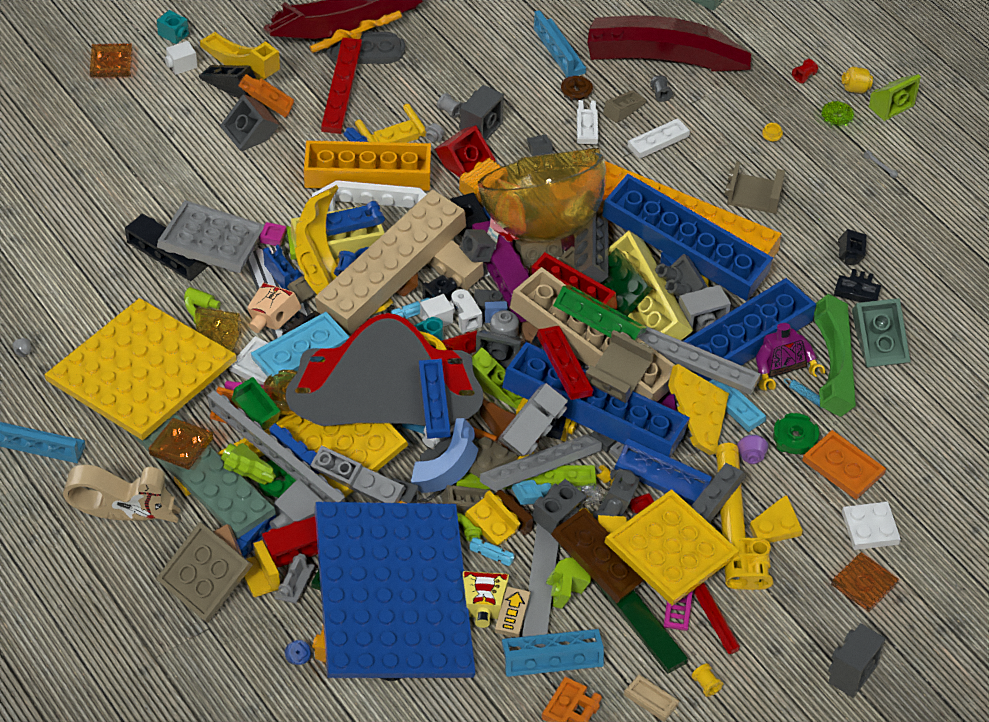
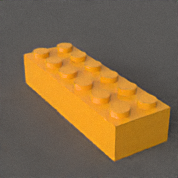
M306 140L304 160L305 188H324L338 180L421 188L423 191H430L431 143Z

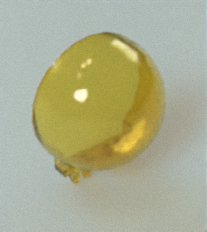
M600 148L522 157L515 163L498 168L483 176L478 181V188L485 210L492 220L507 233L525 241L538 243L554 242L575 234L594 217L602 203L606 190V165Z

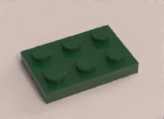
M615 248L608 256V277L600 284L616 292V310L628 316L653 288L622 251Z

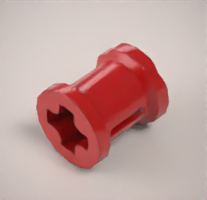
M806 59L800 67L797 66L792 70V76L795 81L803 84L809 76L817 73L818 66L812 59Z

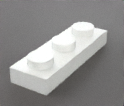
M677 118L629 140L628 148L641 159L689 137L690 130Z

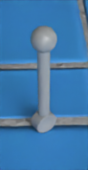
M867 150L864 152V157L866 159H871L872 161H874L876 164H878L880 167H882L884 170L890 173V176L892 178H896L898 176V172L896 170H891L889 167H887L885 164H883L881 161L875 158L872 155L871 151Z

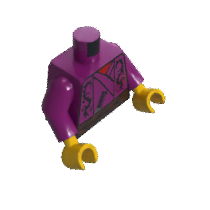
M787 323L778 324L776 333L764 337L763 345L756 355L758 373L762 376L758 386L763 391H767V382L770 390L775 389L776 383L770 377L805 368L807 363H810L809 373L814 377H817L815 374L817 367L821 374H825V368L817 364L815 360L817 359L816 354L808 340L790 328V325Z

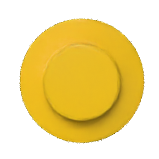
M768 123L762 130V136L768 141H778L782 138L783 131L777 123Z

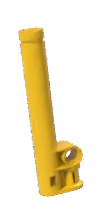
M723 443L717 446V473L725 463L740 469L738 446L733 443ZM740 484L720 509L722 535L739 550L738 556L724 566L725 583L731 589L763 590L773 585V578L769 575L768 570L771 567V546L763 538H746L742 485Z

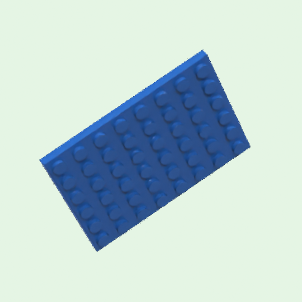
M316 502L315 520L327 678H474L475 664L468 608H466L463 582L464 568L456 504Z

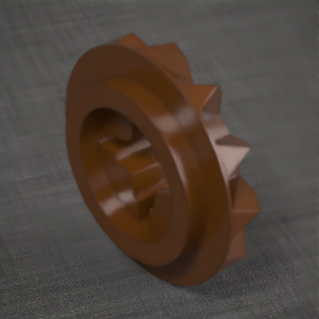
M570 76L561 83V92L564 93V97H570L571 100L574 98L581 100V98L587 99L589 95H592L593 85L589 79L583 76Z

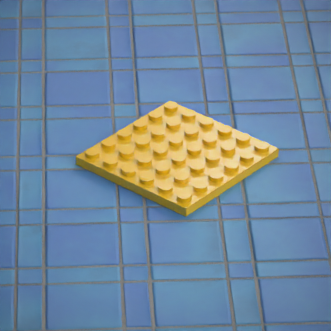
M138 298L44 375L46 381L143 441L236 362L237 358L235 353Z

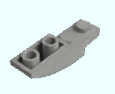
M322 445L310 465L334 481L375 502L398 503L406 489L404 485L363 467L362 464Z

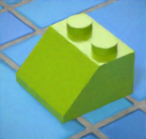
M917 74L901 77L880 89L874 90L870 96L869 108L883 121H886L915 106L921 76Z

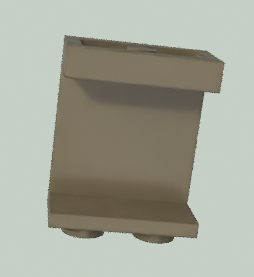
M736 161L735 168L730 169L728 181H731V184H726L724 195L728 196L727 205L776 214L785 170L777 169L775 180L739 174L740 162Z
M613 330L611 333V343L596 366L590 365L586 371V377L590 385L626 403L651 365L654 350L645 343H638L631 339L624 332L619 333Z

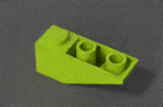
M481 347L471 356L475 378L484 392L517 409L523 397L502 388L506 370Z

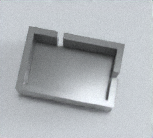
M547 383L540 385L499 436L498 440L518 456L530 455L538 446L536 440L539 437H545L553 427L550 424L553 418L559 419L566 411L567 407L564 405L568 400Z

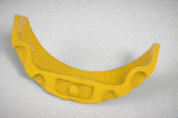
M337 185L308 200L295 229L297 262L300 270L304 273L305 280L317 295L337 277L334 274V270L338 265L330 252L326 236L327 212L333 196L339 189ZM389 298L373 314L387 309L393 303L392 299Z

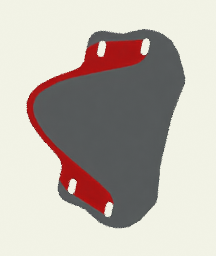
M385 313L367 320L340 347L311 348L306 350L301 356L297 374L287 386L286 401L289 408L298 416L320 426L352 423H401L426 426L419 360L442 359L449 425L451 426L455 424L457 418L468 419L478 412L483 402V390L474 376L472 359L467 352L462 350L435 349L407 319L396 314ZM324 357L325 361L311 362L310 358ZM448 359H462L463 363L449 364L447 361ZM309 388L311 391L310 393H296L295 389ZM472 390L475 394L473 396H461L459 391Z

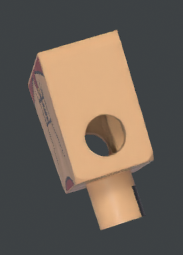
M263 282L248 305L247 310L253 319L249 323L250 329L255 333H259L264 326L274 330L279 329L302 308L295 293Z

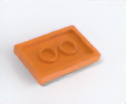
M833 430L805 453L802 460L856 500L878 481L886 471L884 466Z

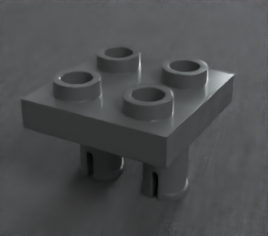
M683 254L670 267L663 263L656 267L657 276L666 280L665 288L668 290V293L674 295L678 304L681 295L708 287L690 257L686 254Z

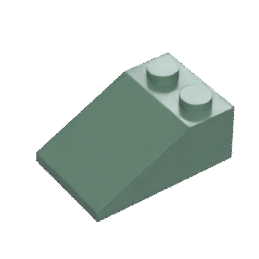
M900 298L856 303L852 309V314L866 368L910 363Z

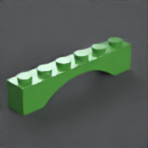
M827 294L816 302L814 312L815 323L826 342L830 358L828 379L819 389L820 407L841 417L856 406L848 304Z

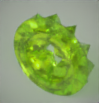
M832 101L823 106L821 116L824 117V122H830L831 126L837 124L838 127L842 124L847 126L853 120L854 111L844 102Z

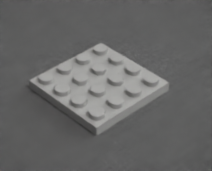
M184 200L159 238L157 248L169 253L183 255L188 259H196L208 265L222 267L230 272L240 273L257 245L265 224Z

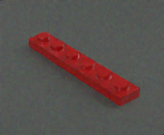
M342 37L321 124V132L342 134L362 48V39Z

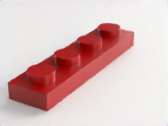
M560 326L538 329L537 337L570 400L592 396L593 388Z

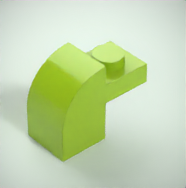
M573 557L562 559L546 580V584L553 586L551 590V596L554 597L553 607L562 609L570 599L571 591L582 594L590 583L591 576Z

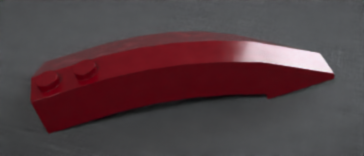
M318 0L291 5L284 2L281 5L283 9L276 11L271 18L272 23L266 24L263 29L270 36L311 39L332 37L338 29L351 31L359 28L363 20H379L384 15H389L396 11L403 13L407 10H413L423 0Z
M662 16L595 17L589 28L587 43L591 60L650 58L710 68L711 72L751 70L752 55L749 51L715 28L696 22Z

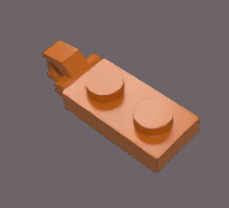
M247 74L238 85L253 98L285 118L295 101L265 80L253 79Z

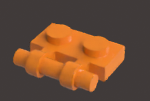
M564 677L543 711L542 719L547 722H589L592 714H596L602 696L598 693H593L592 697L589 698L585 696L587 686ZM578 705L584 708L581 715L575 713Z

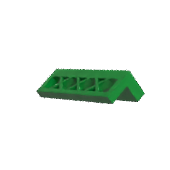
M572 285L562 287L553 305L610 338L612 331L615 330L619 333L624 332L631 339L637 341L639 335L645 333L647 329L641 323Z

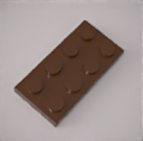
M583 508L555 528L551 536L618 603L642 585L645 580L604 543L606 536L610 533Z

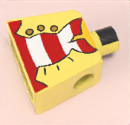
M463 571L466 608H468L469 617L476 618V626L485 628L490 625V619H498L505 591L508 587L509 574Z

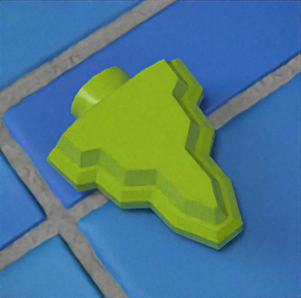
M230 443L222 454L223 468L228 471L249 477L264 485L272 483L276 478L273 468L259 459L258 455L243 443L238 446Z

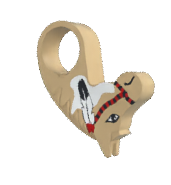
M78 465L69 471L63 491L64 499L72 507L84 513L105 519L123 521L162 519L177 523L178 517L175 514H179L181 511L180 508L173 504L175 496H172L165 488L164 472L155 467L144 468L141 477L137 478L133 483H129L100 467ZM83 487H89L95 490H89Z

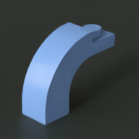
M465 418L456 419L451 444L440 457L430 461L415 462L411 483L418 485V490L421 493L440 491L445 489L447 485L455 484L468 472L474 463L478 453V448L472 442L475 432L474 428Z

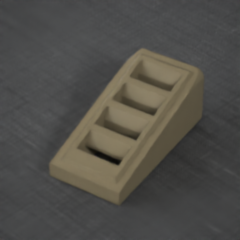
M631 90L607 100L603 114L617 123L643 106L647 100Z
M447 485L442 494L443 504H456L458 513H466L468 509L480 501V497L484 498L485 493L489 490Z

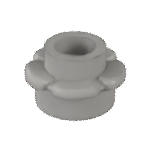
M432 123L425 128L428 140L431 142L441 141L444 135V130L441 126Z

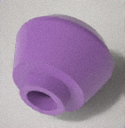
M747 435L737 444L742 459L749 464L761 462L769 448L768 442L759 435Z

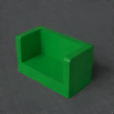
M251 377L234 389L231 400L238 408L245 412L247 418L252 422L256 421L259 423L263 431L277 423L281 411L254 377Z

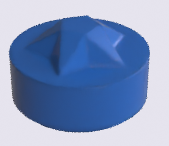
M292 641L286 646L285 657L292 665H302L309 660L311 649L305 641Z

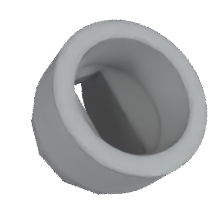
M27 338L18 339L12 344L14 352L19 357H26L31 352L32 346Z

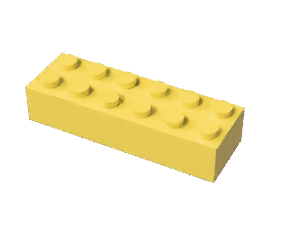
M631 231L626 232L608 248V256L615 248L621 250L653 288L628 317L678 340L684 339L693 329L674 295L667 292L668 290L665 288L666 280L657 276L658 274L655 271L657 264L644 240Z

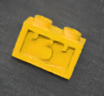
M490 490L485 493L482 500L465 513V516L474 526L481 528L482 535L491 544L498 547L514 536L520 526L517 516L510 512L503 505L501 498L494 495Z

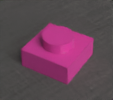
M266 222L259 237L260 243L273 246L278 244L281 246L287 233V227Z

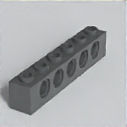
M592 191L575 205L574 269L601 283L608 277V219L602 216L605 200Z

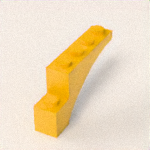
M216 32L200 40V47L222 64L251 66L257 80H264L280 70L279 51L266 41L257 47H246L233 43Z

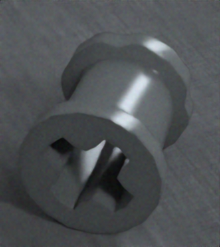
M663 75L655 76L650 84L651 88L655 90V98L659 102L668 101L673 95L672 89L667 85L668 80Z

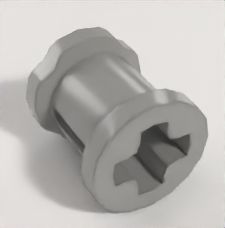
M444 93L437 101V108L445 110L451 118L455 119L460 115L459 110L463 103L456 102L451 98L450 94Z

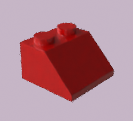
M476 125L463 128L434 149L444 167L459 178L463 173H469L473 170L478 162H484L488 158L494 162L496 161Z

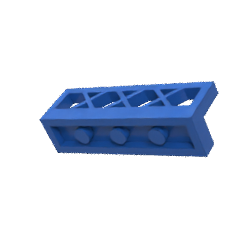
M628 438L614 468L631 470L635 476L639 477L640 482L664 493L672 489L690 505H693L712 479L710 475Z

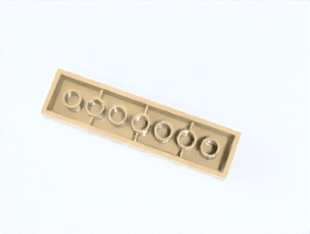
M432 189L315 297L317 312L320 314L327 312L347 334L351 335L466 227L465 210Z
M541 267L513 291L510 308L538 329L560 326L575 357L589 367L590 365L595 367L611 343V338L553 306L565 284ZM637 339L638 343H645L641 339ZM654 350L653 361L634 392L658 402L669 391V379L672 366L675 364Z

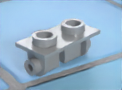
M298 554L294 556L293 563L279 585V589L274 597L275 599L297 604L315 568V565L307 563L305 555Z

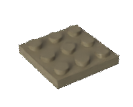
M199 522L156 577V580L202 620L209 623L253 564L205 524Z

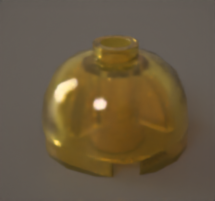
M280 370L278 371L279 374L273 377L272 374L268 376L264 382L263 389L280 409V415L296 414L287 404L286 390L291 380L297 374V371ZM296 388L295 392L309 393V388Z

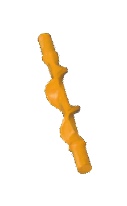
M396 11L389 15H384L379 20H363L359 28L351 31L338 29L332 38L323 39V41L309 46L310 51L315 53L325 48L328 49L333 44L341 41L342 37L360 39L363 31L389 24L402 18L401 12Z

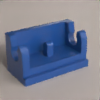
M278 244L276 245L277 250L273 254L269 247L264 248V266L282 289L289 290L287 286L302 276L301 272L292 267Z

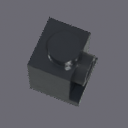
M847 229L838 239L839 259L845 260L847 265L858 264L866 256L867 235Z
M441 275L429 283L424 282L422 284V298L431 299L444 294L447 300L451 301L452 293L456 291L457 284L453 278L449 277L447 279L444 275Z

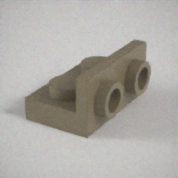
M553 228L528 233L524 237L512 241L513 246L520 252L523 265L535 263L544 252L553 257L563 254L561 236Z

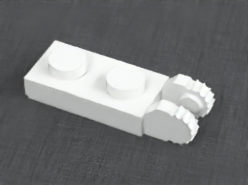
M578 100L577 144H598L596 101H591L590 109H584L583 100Z

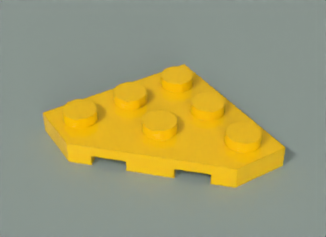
M679 364L672 366L668 387L671 395L675 394L677 398L679 413L690 417L688 427L692 434L690 437L692 445L708 455L716 454L729 393Z

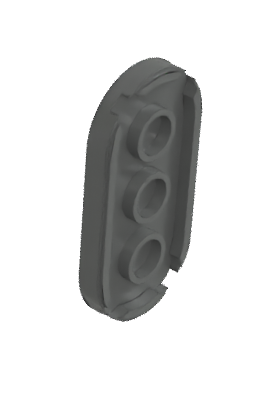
M363 32L360 38L362 39V48L358 64H390L397 62L405 54V42L392 32ZM341 41L326 49L328 57L337 62Z

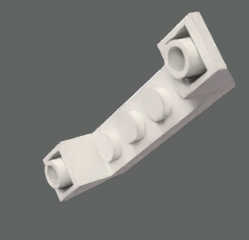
M336 180L314 192L312 197L337 185L339 189L333 196L328 208V212L334 211L336 201L364 204L377 201L379 205L412 208L427 194L421 188Z

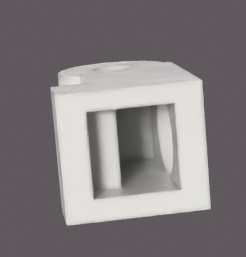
M464 289L454 291L451 296V302L454 305L455 314L459 316V329L461 332L464 333L482 327V312L470 293Z

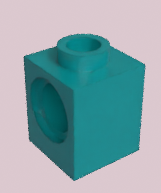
M168 10L156 20L158 35L174 44H178L189 34L188 19L171 10Z

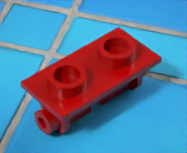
M468 331L465 334L448 338L441 342L447 350H462L470 354L476 352L477 331Z

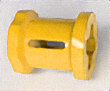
M707 663L696 668L691 677L694 681H698L704 689V695L710 697L719 692L724 683L721 679H717L711 672V666Z

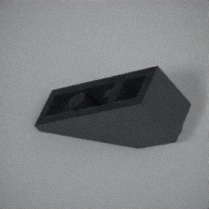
M210 65L198 75L201 80L234 97H241L243 94L251 97V95L238 86L246 74L253 79H257L251 66Z

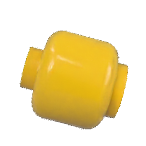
M852 66L843 73L841 82L844 84L846 91L863 94L870 90L873 76L866 68Z

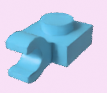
M526 480L513 484L511 488L520 504L526 505L534 504L540 496L544 498L552 485L550 483L537 485L534 480Z

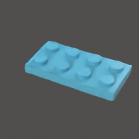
M324 312L251 352V357L273 384L277 385L297 374L301 356L306 350L311 348H337L344 344L349 336L327 312ZM311 357L310 361L318 362L324 359V357Z

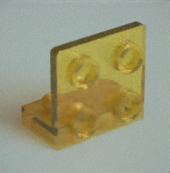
M197 307L195 311L196 331L234 352L241 336L240 313Z

